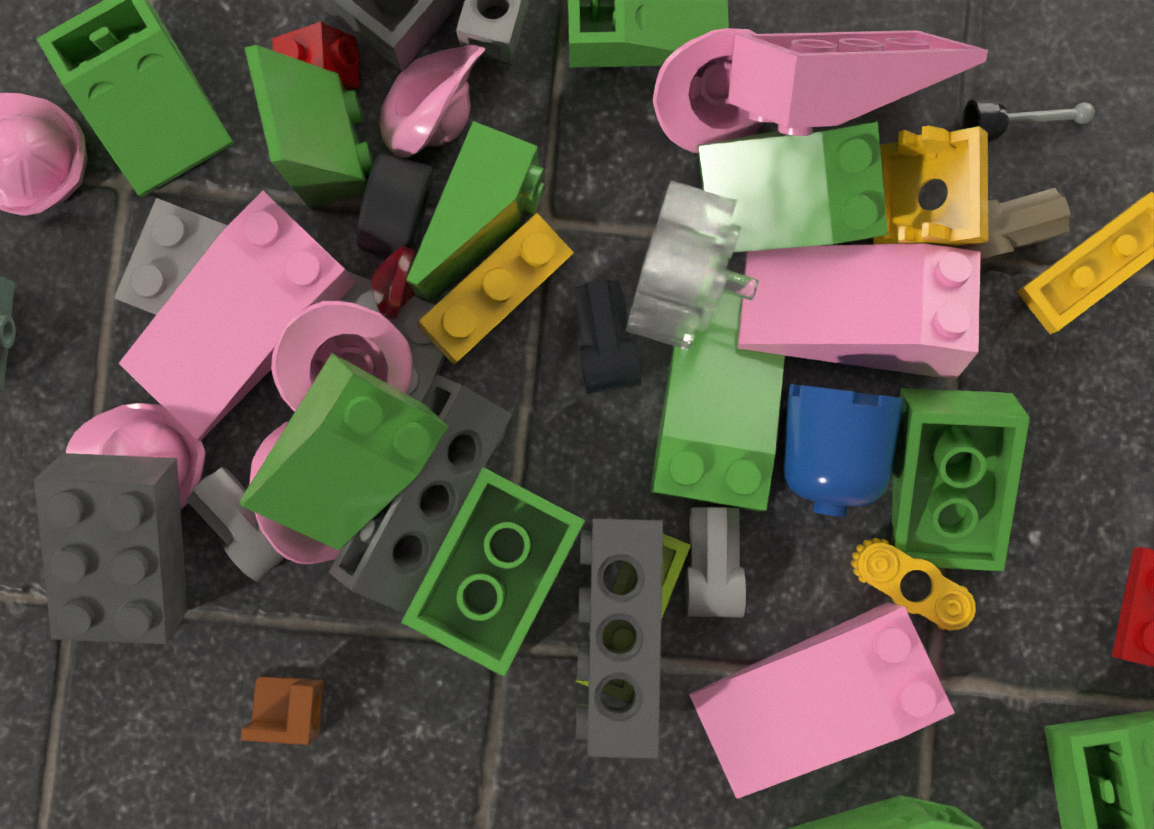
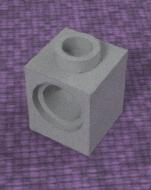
M465 0L456 29L460 47L468 45L481 46L485 48L481 55L482 57L512 64L528 10V0ZM491 6H501L508 10L499 19H488L482 16V13Z

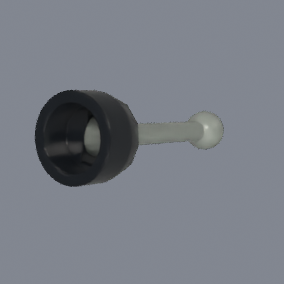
M988 98L972 99L967 102L964 108L963 129L980 126L988 132V142L997 140L1004 134L1008 124L1073 119L1079 124H1087L1093 120L1095 108L1090 103L1083 102L1076 105L1074 109L1007 113L1006 108L1000 101Z

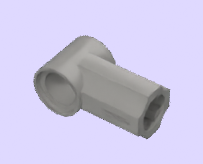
M221 467L213 474L205 477L192 490L191 495L186 501L226 543L224 546L225 552L234 564L248 577L260 582L285 557L275 551L261 532L255 512L240 505L239 501L246 489L227 468Z
M690 508V566L686 567L685 572L686 616L743 618L746 606V581L744 569L740 567L739 508Z

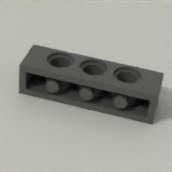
M437 374L421 402L449 426L419 475L341 548L329 570L333 577L352 592L406 614L481 469L485 467L492 452L501 444L505 435V428L513 415L467 387ZM456 438L453 450L447 454L451 441ZM430 487L429 495L420 503L423 493ZM404 537L400 548L393 552L396 543Z
M592 519V530H581L580 564L591 565V588H579V622L590 623L589 646H578L577 681H588V704H577L576 740H587V757L659 759L663 520ZM618 560L631 563L636 572V580L633 587L624 593L610 591L603 581V574L607 566ZM616 619L628 621L635 629L633 642L623 650H613L607 647L602 640L603 629L609 622ZM623 679L633 686V697L627 705L614 708L608 706L602 700V688L610 680Z

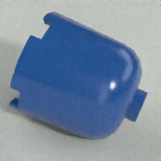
M790 384L782 458V474L788 488L797 496L814 501L813 512L824 515L847 517L848 506H866L877 501L886 492L890 481L904 398Z

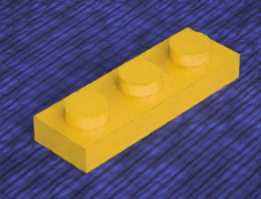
M1150 192L1140 198L1016 291L1049 334L1062 329L1154 259V193Z
M536 213L425 314L416 325L455 365L574 252Z

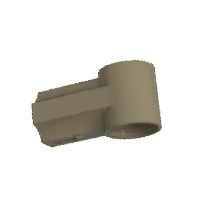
M1056 188L1022 196L1000 204L997 199L988 200V242L962 245L959 248L981 251L980 265L1009 256L1015 252V249L1063 236L1070 232L1069 219L1071 213L1067 200L1058 193Z

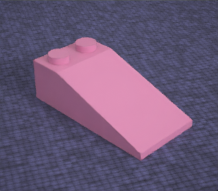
M917 30L735 34L728 103L749 111L748 118L751 120L778 124V131L780 133L793 136L812 135L813 127L838 126L986 62L988 50Z
M262 191L220 233L119 364L196 440L201 441L271 370L272 354L283 326L310 305L322 301H339L357 282L274 200Z
M925 243L828 245L747 251L737 348L957 380L978 354L981 251Z
M889 602L689 694L736 799L900 739L955 713L905 606Z

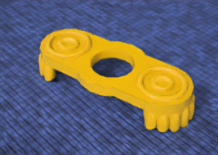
M878 538L864 540L863 544L857 545V551L852 553L854 560L851 561V565L854 567L853 573L859 576V581L862 583L867 582L889 595L893 603L905 606L907 612L921 614L936 623L939 629H947L948 631L960 630L968 626L973 620L976 612L973 595L968 592L965 586H959L942 576L940 570L931 562L921 558H912L894 546L889 545L886 539L880 540ZM912 570L924 571L929 575L932 583L930 594L919 602L907 600L900 588L902 578Z

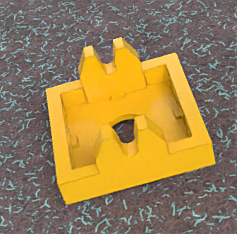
M928 125L922 127V135H916L906 130L898 131L897 142L880 145L888 235L874 237V245L925 243L954 247L988 242V132L980 126L949 132L946 129ZM939 179L944 181L948 189V195L943 205L935 210L923 209L919 203L921 188L931 180Z

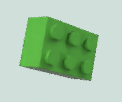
M483 467L401 623L505 677L585 520Z

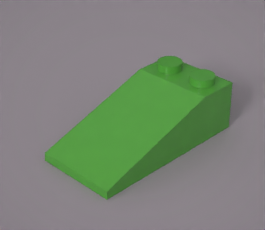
M687 280L683 281L649 494L756 512L767 511L776 450L785 355L737 348L742 289Z

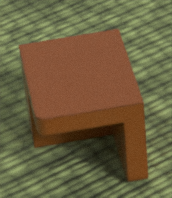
M278 676L258 677L255 681L252 722L241 728L240 740L309 745L320 736L324 680Z

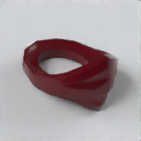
M401 246L392 253L371 277L372 292L378 311L389 320H397L402 307L416 295L406 280L413 265L416 251L406 246Z

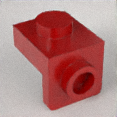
M318 22L272 38L273 51L337 73L347 90L359 87L360 57L357 40L354 36L323 22Z

